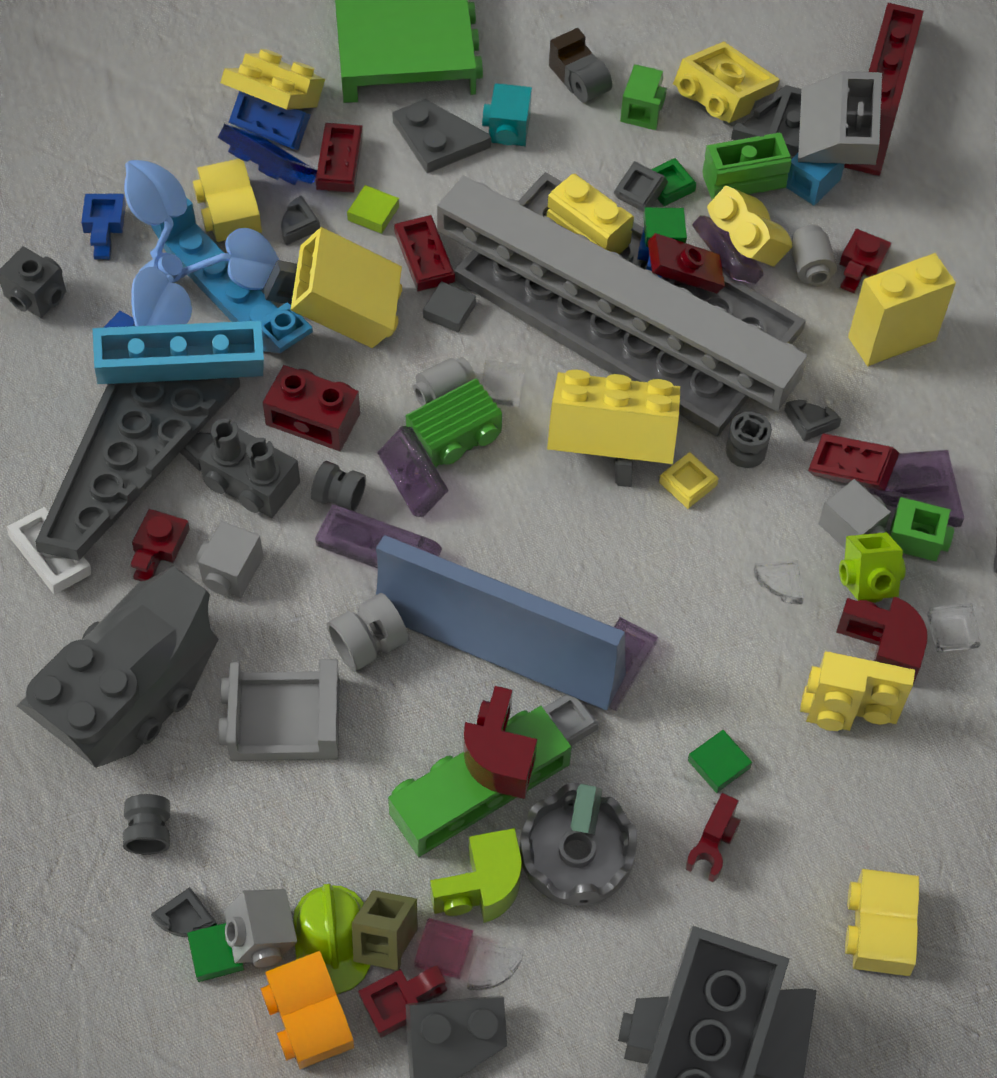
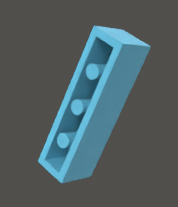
M261 321L92 328L94 369L97 384L263 376L264 354Z

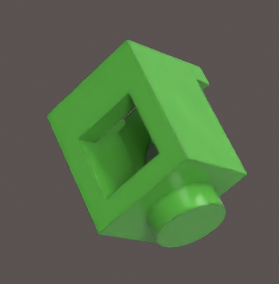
M634 64L623 94L620 122L652 130L657 129L659 113L664 106L667 88L661 86L663 81L662 70Z
M900 497L892 519L889 535L903 549L904 554L936 562L940 551L948 552L952 542L954 527L947 526L951 509Z

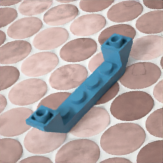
M187 197L186 212L180 217L172 218L174 225L164 245L166 253L176 255L181 260L183 267L224 253L196 224L193 203ZM164 222L157 226L151 225L158 239L164 229ZM222 261L187 274L231 322L261 321L264 352L281 353L313 332L312 326L301 315L291 311V305L288 302L277 308L271 301L265 299V295L261 290H248L235 284L228 275L229 261Z

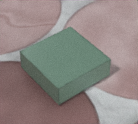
M585 784L578 786L571 822L572 831L595 835L603 789Z

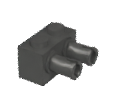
M231 419L217 420L211 427L213 442L199 458L205 484L216 493L223 494L225 492L236 498L248 511L253 513L261 512L273 518L300 484L298 460L274 448L271 441L266 443V438H256L239 429L235 422L230 424Z

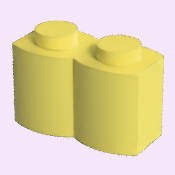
M243 158L197 167L199 179L192 181L197 203L205 202L206 208L201 209L205 231H213L216 242L225 241L227 236L238 228H250L261 233L260 214Z
M724 186L707 205L712 221L722 230L729 232L734 247L742 255L774 267L792 248V241L788 232L780 224L770 220L766 207L759 199L732 187Z
M862 869L858 881H850L847 909L855 910V926L848 925L845 954L853 955V969L903 976L911 975L916 964L919 876Z

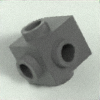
M24 246L0 268V284L4 297L8 298L20 311L25 312L28 310L42 318L52 307H56L61 302L64 294L67 292L62 276L63 271L59 264L52 258L47 256L43 258Z

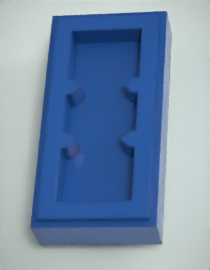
M239 91L228 123L289 148L299 150L311 114L299 109L286 110Z

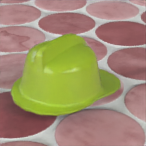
M323 884L322 887L315 888L303 896L294 910L293 924L297 943L295 944L296 960L320 951L336 994H341L354 989L361 983L370 968L368 964L353 962L352 921L364 902L354 891L343 886Z

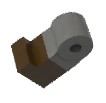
M575 28L550 40L549 67L572 94L574 93L581 102L585 103L612 89V79L606 65L598 60L586 46L585 35L579 28Z

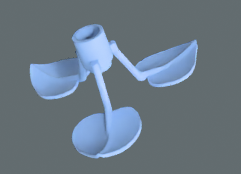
M130 160L125 164L124 192L131 212L137 219L148 225L157 226L164 222V229L156 247L150 251L153 259L139 270V273L136 274L133 280L131 305L135 326L187 324L192 313L191 301L186 290L175 282L187 274L222 261H229L228 275L238 286L248 290H261L264 288L279 258L268 240L261 233L253 229H236L226 238L225 246L228 253H221L187 267H183L181 260L176 255L163 253L162 250L174 225L172 218L180 217L186 212L187 199L185 192L175 176L157 164L142 160Z

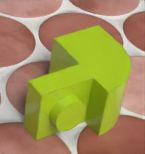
M515 828L469 837V858L472 872L430 880V894L434 914L445 912L448 916H458L468 913L474 906L480 905L483 923L500 917L512 906L518 895L521 879V854Z

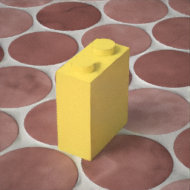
M320 227L300 245L291 311L373 348L386 337L392 336L397 328L398 316H396L398 299L402 292V284H400L402 266Z
M936 253L864 279L848 338L867 367L937 340L956 282Z

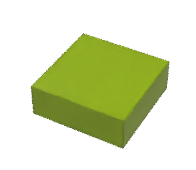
M364 185L347 211L348 221L382 234L399 208V198Z

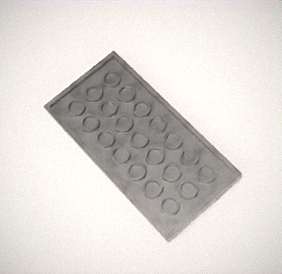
M545 172L518 202L531 211L547 217L549 209L548 195L562 181ZM633 222L631 243L620 255L625 260L645 270L648 261L637 260L643 227ZM472 250L454 270L455 281L611 374L625 375L631 378V381L639 382L662 379L671 382L674 386H681L679 414L717 437L749 398L747 395L475 250ZM724 273L725 287L717 294L670 278L661 277L677 287L689 290L694 296L709 304L725 309L732 316L748 324L758 326L763 332L784 343L793 344L804 330L805 319Z

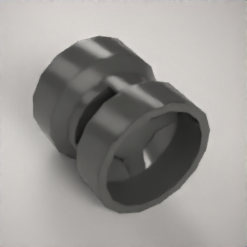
M753 411L742 412L736 415L732 420L726 445V454L732 463L743 468H753L765 460L772 432L771 423L762 414Z
M324 461L315 475L311 488V499L322 504L328 502L336 503L339 510L352 514L362 499L366 486V475L354 470L346 473L337 464Z
M139 794L125 800L124 817L129 825L123 832V848L126 851L134 854L150 855L162 853L170 847V833L164 827L165 822L170 818V800L154 794Z

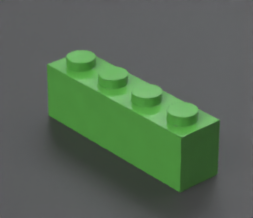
M542 706L537 707L531 712L527 710L521 711L509 719L506 732L537 739L536 760L528 790L570 765L572 746ZM464 752L454 758L449 755L440 759L431 767L429 773L419 779H407L396 786L392 791V795L388 797L389 815L419 858L517 797L491 791L479 784L467 769Z

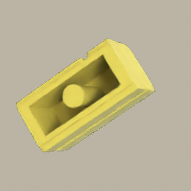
M571 174L548 195L549 209L547 217L553 219L558 225L576 234L584 235L598 246L618 254L624 251L631 243V229L633 228L634 216L622 207H618L614 201L578 175Z

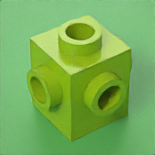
M887 532L846 536L845 559L841 560L839 564L841 583L849 589L857 600L877 603L882 601L883 598L899 597L900 581L905 578L906 573L905 562L902 557L903 549Z

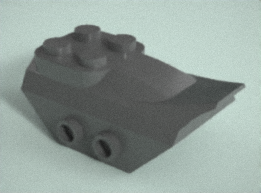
M170 566L146 581H140L100 622L97 621L90 625L82 639L66 645L30 681L27 686L26 697L17 707L95 768L134 754L142 744H149L156 738L161 730L162 723L173 712H179L187 705L219 640L210 628L208 616L209 592L174 566Z

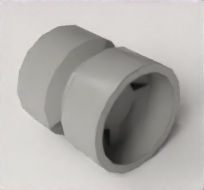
M379 593L361 603L357 614L347 611L327 623V629L336 650L353 672L375 661L378 651L387 654L409 641L407 629L401 616L389 598L383 593ZM368 624L375 635L372 636L370 630L367 627Z

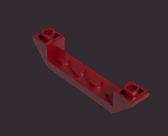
M887 3L869 72L882 73L880 142L876 165L845 164L844 168L880 176L920 28L923 10Z

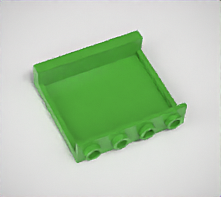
M335 0L343 103L358 102L357 86L469 79L470 95L476 94V79H483L482 57L474 55V51H479L478 29H471V24H476L474 2H468V0Z

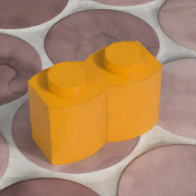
M320 951L265 972L269 985L260 988L269 1015L271 1016L279 1012L285 1030L277 1032V1037L286 1061L295 1058L299 1069H303L354 1048V1040Z

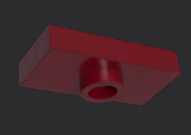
M325 123L316 175V190L354 193L363 139V125Z
M432 215L394 224L396 238L417 292L438 287L441 281L447 284L455 282L454 270Z
M657 233L648 240L652 273L716 294L725 287L720 254Z
M823 433L808 471L816 477L849 483L855 479L863 487L885 491L900 453L891 446Z

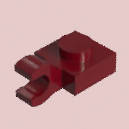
M855 229L840 259L839 265L846 267L843 274L845 277L840 288L855 293L864 275L870 277L878 274L889 254L892 242Z
M148 509L132 541L133 550L136 552L130 564L132 568L136 569L133 579L146 581L154 577L161 560L174 562L190 530L188 520Z
M724 793L721 794L703 830L699 843L688 855L686 862L687 871L691 872L697 861L707 860L712 865L708 880L711 882L717 880L723 866V858L718 849L722 842L731 844L741 822V819L734 817L739 800Z
M436 965L408 981L402 970L399 969L359 990L358 993L380 1038L407 1025L406 1004L436 998L446 992L447 987L445 985L446 981Z

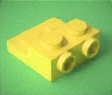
M723 41L683 58L673 85L677 87L682 96L704 105L711 116L731 123L750 114L755 101L774 93L780 79Z
M260 49L259 53H245L239 68H224L220 83L289 110L317 108L325 79L314 74L315 69L309 65L300 62H293L292 65H289L281 60L282 55L267 49Z
M825 651L820 667L811 666L808 683L804 687L800 712L808 713L806 722L815 723L820 728L829 731H839L842 729L850 731L856 716L863 717L866 721L873 724H897L913 687L915 670Z

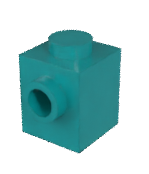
M494 84L491 104H484L482 126L489 127L491 143L526 147L531 115L532 87Z

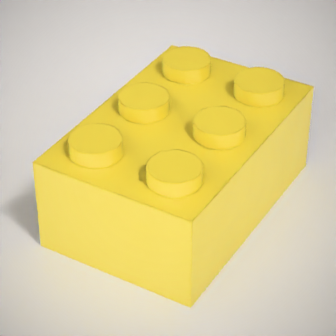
M568 370L566 373L558 372L551 405L547 450L673 464L679 421L681 386H674L671 382L662 379H652L648 382L631 381V378L620 374L609 375L605 378L590 376L588 372L583 370Z

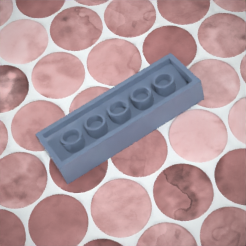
M384 535L376 547L378 564L376 595L383 593L389 598L401 616L406 628L603 710H608L626 675L625 631Z

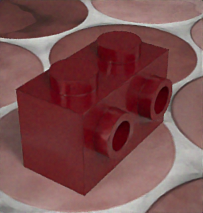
M286 365L282 366L262 402L267 426L340 452L360 416L358 390L343 382H332L318 377L309 370L295 369Z

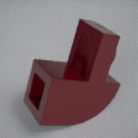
M895 596L889 610L879 608L870 601H856L847 598L836 633L878 645L873 661L914 669L915 682L921 668L928 638L926 625L918 611L906 601Z
M495 686L491 701L483 700L481 703L477 725L465 722V763L472 777L485 788L497 793L525 799L536 760L537 739L506 732L512 710L513 690Z

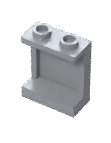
M319 659V671L242 672L239 662H230L229 677H222L221 702L222 704H228L227 718H220L219 742L220 745H227L230 760L338 759L340 688L338 660Z

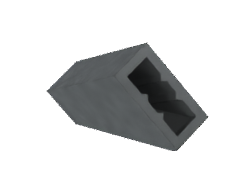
M808 988L780 990L754 1078H804L817 990ZM669 996L636 998L633 1014L623 1012L618 1041L627 1043L624 1059L648 1064Z

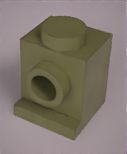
M372 890L352 921L353 962L398 971L401 967V957L418 930L417 898Z

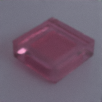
M428 918L414 961L415 967L427 970L437 965L442 975L460 979L472 942L473 930Z

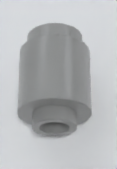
M803 226L796 230L792 236L791 251L798 278L807 284L821 285L826 283L837 271L829 236L820 226Z
M461 357L457 360L450 358L416 375V384L413 385L414 394L418 402L423 406L472 381L476 376L465 358Z

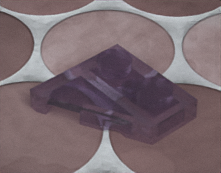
M948 450L900 453L886 490L869 488V492L879 496L886 505L897 508L900 497L951 509L947 525L961 527L964 521V514Z

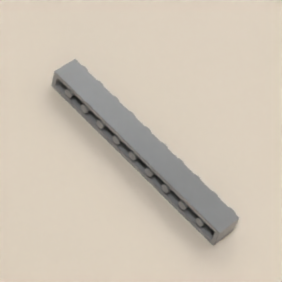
M463 175L437 205V231L777 412L802 379L807 354L799 351L794 345L784 343L763 332L758 326L748 324L732 316L725 309L713 306L694 296L689 290L665 281L650 270L642 269L625 260L620 254L610 252L591 242L584 235L576 234L558 225L553 219L543 217L524 207L517 200L509 199L491 190L482 182H476Z

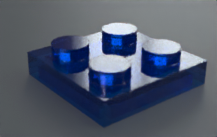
M224 124L218 138L230 145L228 149L230 154L246 162H249V160L259 165L258 170L275 180L281 178L292 185H296L298 180L312 184L315 180L317 169L260 135Z

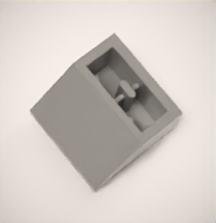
M840 72L802 88L798 162L876 165L880 142L882 73Z

